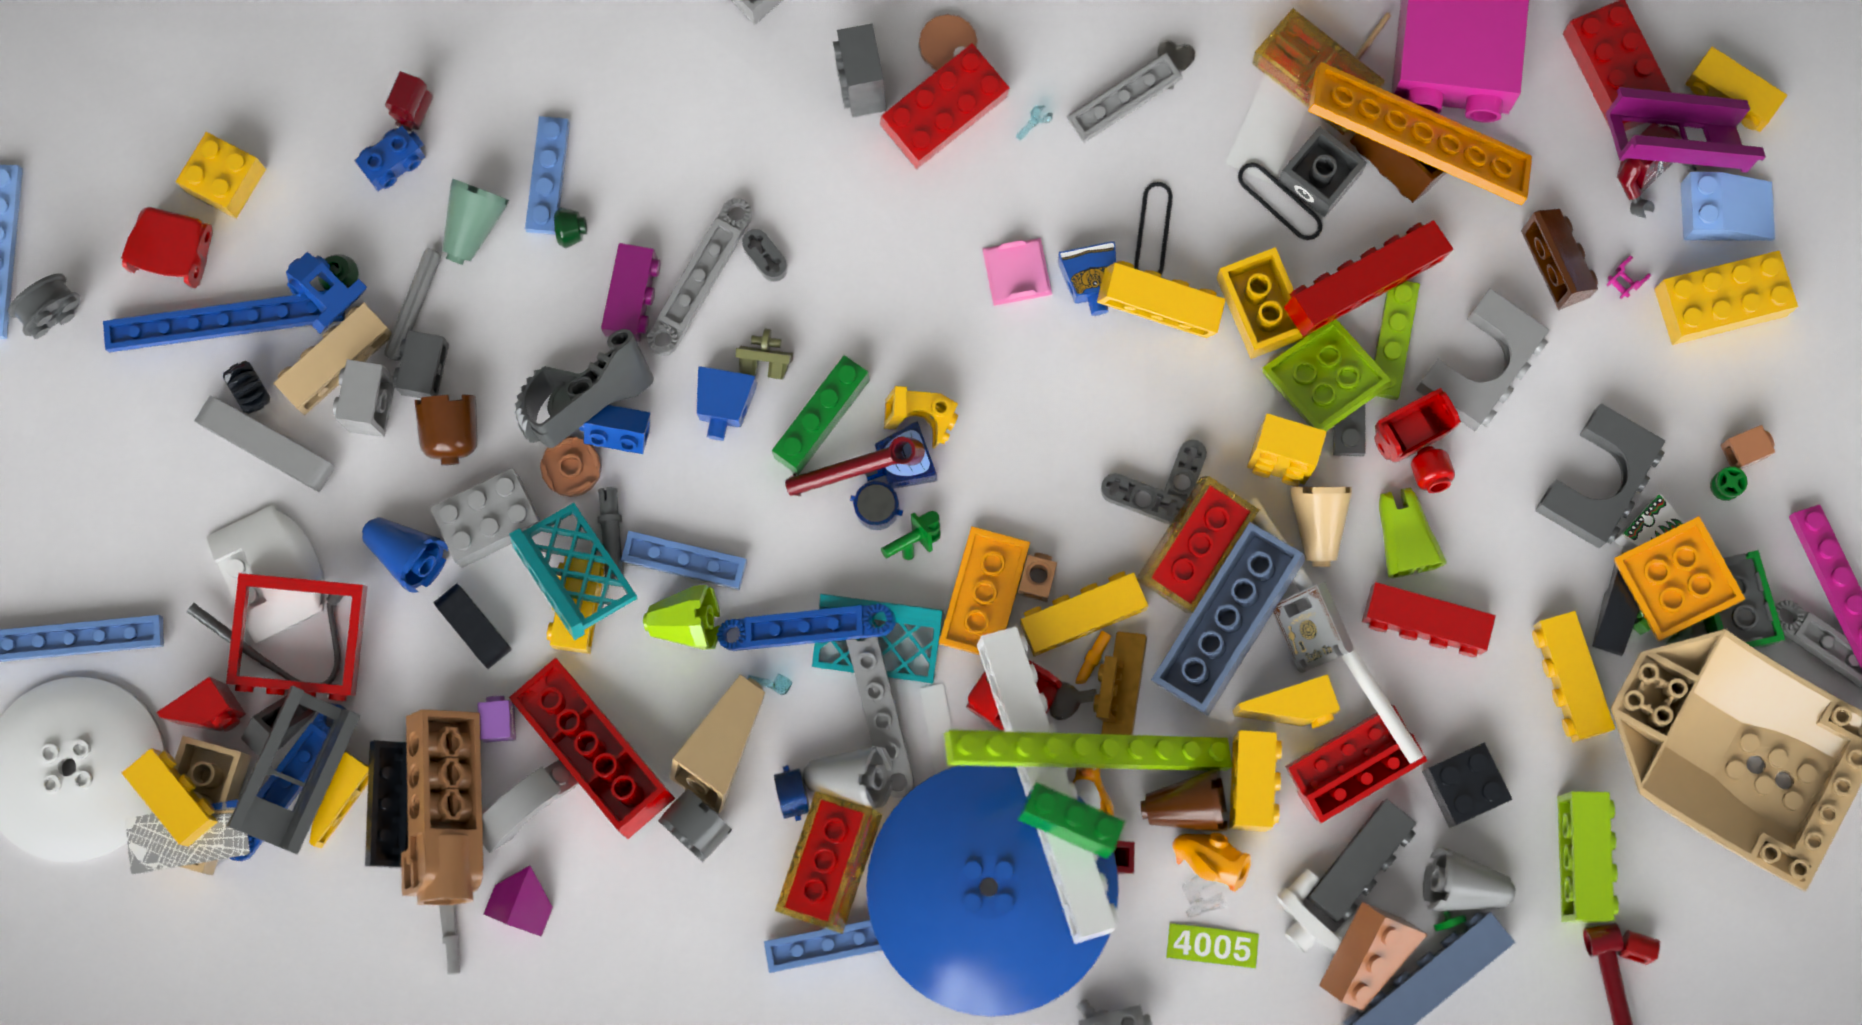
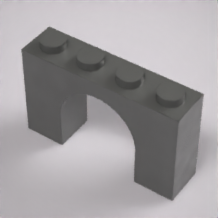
M1602 403L1593 411L1580 436L1609 452L1616 459L1622 476L1618 492L1615 496L1608 499H1591L1556 479L1549 486L1535 510L1597 548L1602 547L1607 542L1611 544L1620 531V528L1617 527L1621 517L1627 518L1632 511L1635 502L1631 500L1636 491L1641 493L1647 485L1650 477L1646 474L1651 466L1656 467L1665 453L1661 448L1666 441Z

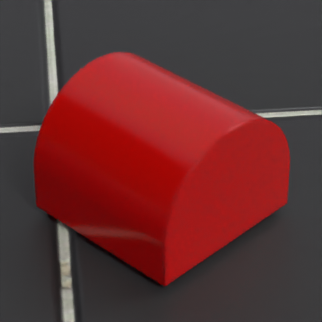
M1627 930L1622 938L1623 950L1618 951L1619 957L1644 965H1649L1658 960L1660 951L1659 939L1631 930Z

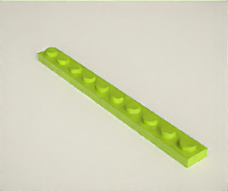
M948 730L944 733L948 765L1200 771L1217 769L1219 771H1227L1233 767L1228 738L980 730Z

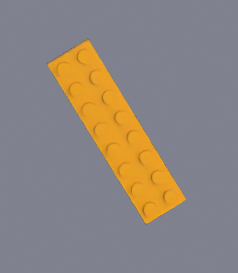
M1321 62L1316 68L1308 108L1309 112L1519 205H1522L1528 199L1532 155Z

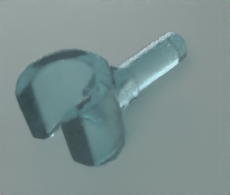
M1045 106L1033 107L1030 114L1031 119L1015 136L1021 141L1039 123H1049L1053 118V113H1046L1041 119L1040 112Z
M779 673L774 681L751 675L748 676V678L754 679L761 686L770 688L780 695H785L793 683L789 678Z

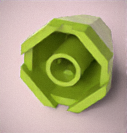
M695 585L650 605L647 613H644L643 616L645 631H649L650 636L677 644L701 650L715 649L718 642L717 633L720 625L714 627V617H720V609L714 589L707 585Z

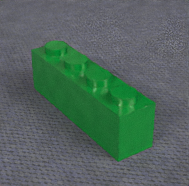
M843 355L771 450L774 458L799 475L869 383V372Z

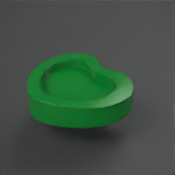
M1446 911L1443 912L1446 921L1435 924L1433 927L1436 932L1457 926L1467 920L1465 914L1452 918L1450 912Z

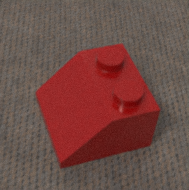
M211 677L206 678L156 712L159 718L179 725L219 732L222 730L227 732L235 728L241 722L239 719L246 715L228 685Z

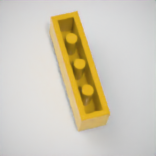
M1117 261L1105 268L1097 303L1204 338L1218 333L1226 299L1216 296L1217 293L1215 291L1204 288L1197 290L1189 287V283L1178 279L1170 281L1161 278L1162 275L1156 271L1145 270L1143 272L1134 269L1133 264L1125 261Z
M1125 571L1119 572L1109 577V583L1098 587L1097 583H1093L1080 589L1081 594L1070 598L1069 595H1064L1053 600V606L1042 610L1038 606L1024 612L1025 617L1020 619V625L1033 656L1036 657L1147 611L1148 604L1134 572L1126 575Z
M1576 611L1544 619L1533 625L1535 630L1532 631V637L1536 647L1542 650L1544 656L1542 667L1547 678L1551 677L1554 686L1552 697L1555 705L1561 707L1564 716L1562 727L1566 736H1571L1574 743L1615 730Z

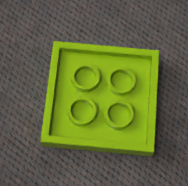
M1337 319L1312 332L1262 367L1263 374L1309 426L1325 431L1391 386L1389 376Z

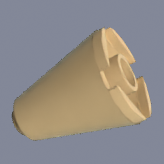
M1290 487V495L1306 561H1312V567H1330L1331 561H1336L1352 495V487Z

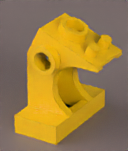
M895 386L885 399L884 429L896 430L903 420L911 416L924 418L932 428V448L935 449L939 443L945 444L950 434L945 431L946 429L951 431L956 423L958 414L954 412L958 403L941 393L907 391V387Z

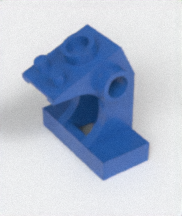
M306 252L301 258L295 259L289 265L286 271L288 278L287 286L293 295L300 297L302 294H305L318 307L321 314L315 319L312 326L321 334L365 292L367 286L358 279L347 288L329 270L330 266L325 259L319 255L314 257ZM316 276L323 279L331 287L323 296L310 284Z

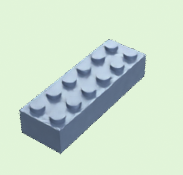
M1249 522L1151 680L1159 687L1206 716H1209L1305 562L1304 554Z

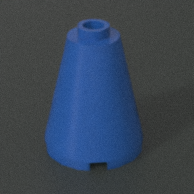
M381 517L369 520L363 527V542L408 592H419L416 588L421 585L428 587L438 577L445 565L446 559L442 556L444 550L448 552V546L445 541L438 537Z

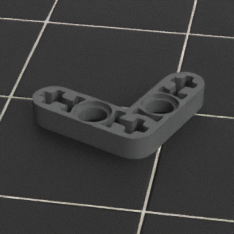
M1193 439L1183 443L1164 491L1114 473L1109 474L1102 481L1101 494L1110 503L1166 524H1176L1182 520L1206 459V447L1200 441ZM1194 447L1198 449L1197 454L1201 458H1195L1190 469L1185 468L1188 454L1184 453V451H1190ZM1179 474L1188 476L1191 482L1190 487L1185 490L1176 488L1173 482L1175 476ZM1114 481L1120 483L1119 488L1124 491H1128L1129 486L1134 487L1130 493L1129 502L1124 500L1126 494L1122 492H1116L1115 496L1109 494L1110 488L1106 487V485H1112ZM1140 491L1149 493L1152 498L1151 504L1146 507L1137 505L1134 499L1136 493ZM1157 496L1163 498L1160 504L1164 506H1169L1171 502L1177 504L1176 510L1180 511V513H1174L1172 517L1166 515L1167 510L1162 507H1158L1157 513L1152 511L1156 505Z

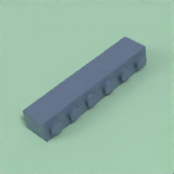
M1477 912L1464 923L1467 926L1464 931L1459 935L1455 931L1449 934L1440 942L1443 948L1435 954L1429 951L1416 962L1419 966L1411 974L1404 971L1392 981L1395 987L1386 994L1382 990L1378 992L1369 1003L1370 1007L1361 1014L1358 1010L1355 1011L1343 1023L1345 1025H1415L1516 942L1491 912L1484 913L1483 915Z

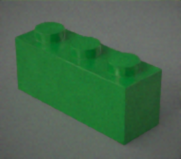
M1037 782L1029 791L1018 818L1019 821L1106 859L1115 850L1126 822Z

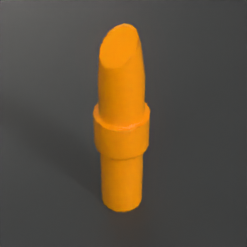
M1101 630L1093 647L1084 658L1085 661L1079 670L1075 684L1087 682L1095 666H1098L1102 658L1101 655L1112 637L1110 634Z

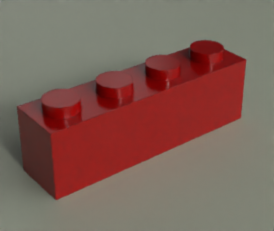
M1375 582L1370 588L1362 622L1368 623L1369 628L1375 631L1387 632V629L1399 632L1398 636L1407 640L1416 641L1418 637L1429 640L1430 646L1447 649V646L1458 648L1459 653L1462 655L1477 657V654L1482 655L1488 650L1496 615Z

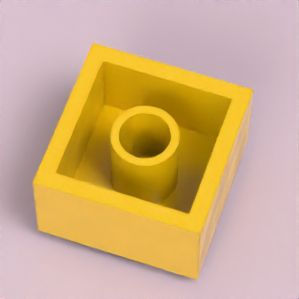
M205 132L175 182L187 194L237 219L266 168L257 157Z

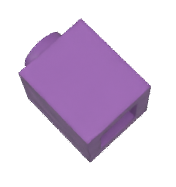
M505 696L486 697V702L477 703L478 713H480L481 741L489 743L516 740L514 704L511 701L505 700Z

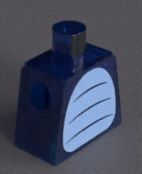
M918 421L874 445L875 451L890 447L891 442L898 437L915 438L923 444L925 454L922 461L917 465L895 464L866 473L867 481L885 476L889 489L937 481V473ZM909 443L905 444L902 449V455L907 459L912 453Z

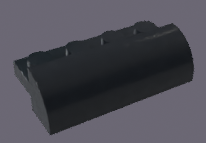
M374 740L370 741L365 867L401 868V853L408 849L407 742Z

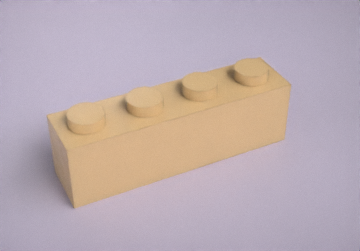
M365 303L350 309L345 316V320L338 326L329 328L317 345L308 347L301 354L300 360L292 367L288 366L279 373L278 379L273 383L303 415H306L339 385V374L341 369L345 368L347 359L365 362L389 340L392 332Z

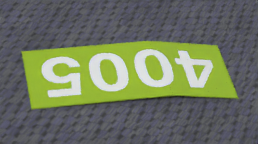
M1170 923L1166 958L1256 969L1259 934Z

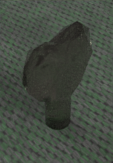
M1165 40L1160 43L1157 49L1158 57L1167 52L1180 72L1187 69L1195 60L1196 51L1192 45L1183 44L1178 46L1173 41Z
M1061 681L1063 685L1057 690L1055 699L1050 707V715L1056 720L1068 719L1077 712L1081 703L1094 701L1095 695L1098 694L1097 689L1078 691L1073 685Z

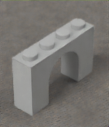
M1489 288L1467 320L1493 337L1501 346L1505 359L1502 374L1496 379L1487 382L1472 381L1437 359L1416 388L1424 396L1442 388L1457 410L1461 422L1474 431L1481 424L1485 427L1488 426L1497 413L1493 410V407L1498 401L1504 403L1514 390L1510 384L1515 377L1520 380L1531 367V364L1527 362L1532 354L1538 356L1548 343L1544 337L1550 331L1491 288Z

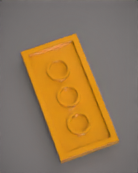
M971 526L939 639V645L980 656L977 643L981 636L1007 629L1030 542Z

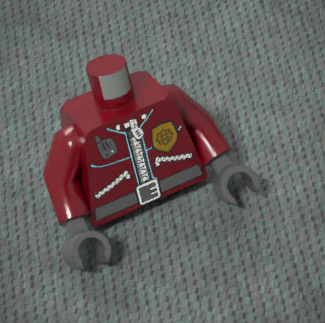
M1652 123L1640 134L1643 136L1682 139L1680 131L1676 128L1665 125L1660 127L1656 123ZM1625 158L1624 161H1621L1617 178L1628 200H1632L1630 212L1633 215L1646 218L1644 210L1654 211V203L1642 199L1641 194L1673 164L1672 162ZM1683 164L1693 170H1697L1693 164Z

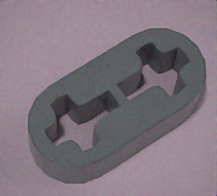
M758 229L748 231L742 239V246L746 255L767 280L774 282L783 279L788 271L784 256L763 231ZM762 239L761 246L764 252L761 254L755 247L750 249V240L760 241ZM769 257L775 264L780 262L778 265L780 270L778 272L774 270L768 272L769 266L765 259Z

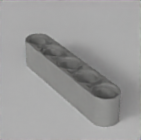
M211 395L194 420V422L318 492L321 491L335 468L332 463Z

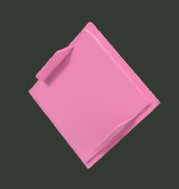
M1041 238L1003 243L1000 246L982 249L993 306L1052 295Z

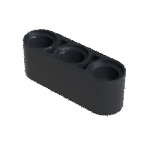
M458 583L433 602L487 669H490L512 650Z

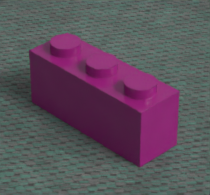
M623 243L618 244L601 330L605 336L609 337L618 330L627 329L633 333L636 341L640 342L642 333H647L649 316H646L647 306L653 304L655 288L652 287L653 277H658L661 260L657 259L658 257L654 249Z

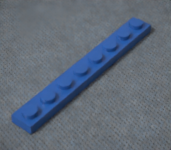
M320 291L319 293L323 296L327 291ZM302 294L300 297L290 295L103 321L105 350L110 353L308 326L313 324L321 312L311 299ZM345 311L334 322L345 320Z

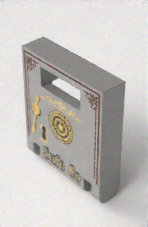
M1325 582L1280 601L1273 611L1276 622L1300 673H1304L1353 651V644ZM1308 597L1312 608L1300 613L1297 605L1292 603Z

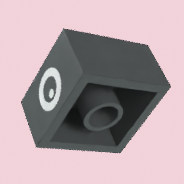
M1319 126L1282 170L1278 182L1323 217H1326L1360 177L1367 162Z

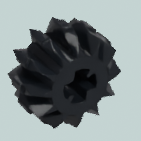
M249 362L236 363L229 367V370L223 372V379L243 412L247 414L254 411L257 412L264 408V405L270 403V395Z

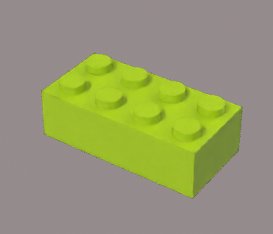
M1571 791L1557 796L1561 922L1600 923L1615 921L1614 915L1618 914L1619 901L1613 891V883L1617 882L1618 877L1617 865L1612 863V850L1616 849V834L1614 831H1611V819L1615 816L1614 800H1610V792Z

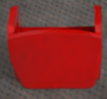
M154 207L144 208L141 210L137 222L128 236L121 257L122 267L131 273L141 269L158 275L184 277V283L190 288L196 289L197 286H200L205 271L208 249L213 233L212 226L194 217Z
M1439 388L1380 419L1375 425L1376 435L1374 439L1381 455L1386 460L1390 459V461L1396 463L1413 455L1420 449L1441 440L1457 428L1461 420L1446 392Z
M1028 660L1029 664H1033L1036 668L1038 675L1036 685L1039 694H1044L1049 711L1058 689L1063 684L1051 672ZM984 671L968 695L966 708L994 726L997 730L1005 731L986 672Z

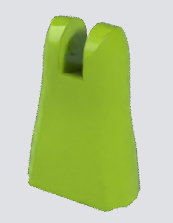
M1411 487L1401 489V500L1404 507L1397 510L1391 492L1382 493L1379 498V514L1384 537L1388 577L1392 579L1412 575L1416 570L1417 573L1435 570L1447 564L1440 545L1429 526L1421 503Z

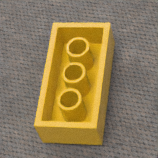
M1780 250L1663 279L1654 289L1672 345L1787 317L1798 307Z

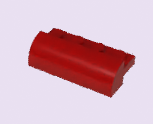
M1392 705L1393 709L1395 710V712L1397 713V715H1398L1399 718L1401 719L1402 723L1404 724V722H1403V720H1402L1400 714L1398 713V711H1397L1395 705ZM1375 713L1285 767L1297 787V793L1306 808L1319 823H1323L1428 760L1424 755L1419 760L1410 764L1379 714ZM1410 733L1411 737L1413 738V740L1415 741V743H1416L1417 746L1419 747L1420 751H1421L1422 754L1424 755V753H1423L1422 749L1420 748V746H1419V744H1418L1416 738L1414 737V735H1413L1412 733Z

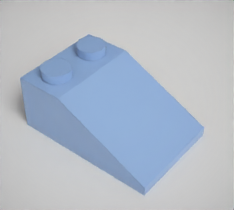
M1690 172L1681 182L1683 240L1773 241L1775 239L1772 182L1724 172Z

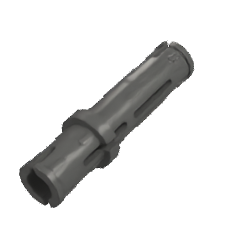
M607 487L606 490L600 488L598 489L600 503L598 523L601 524L602 543L623 574L619 522H622V515L618 512V489L615 487ZM604 564V570H605V576H604V577H607V573H608V569H609V567L607 566V564Z

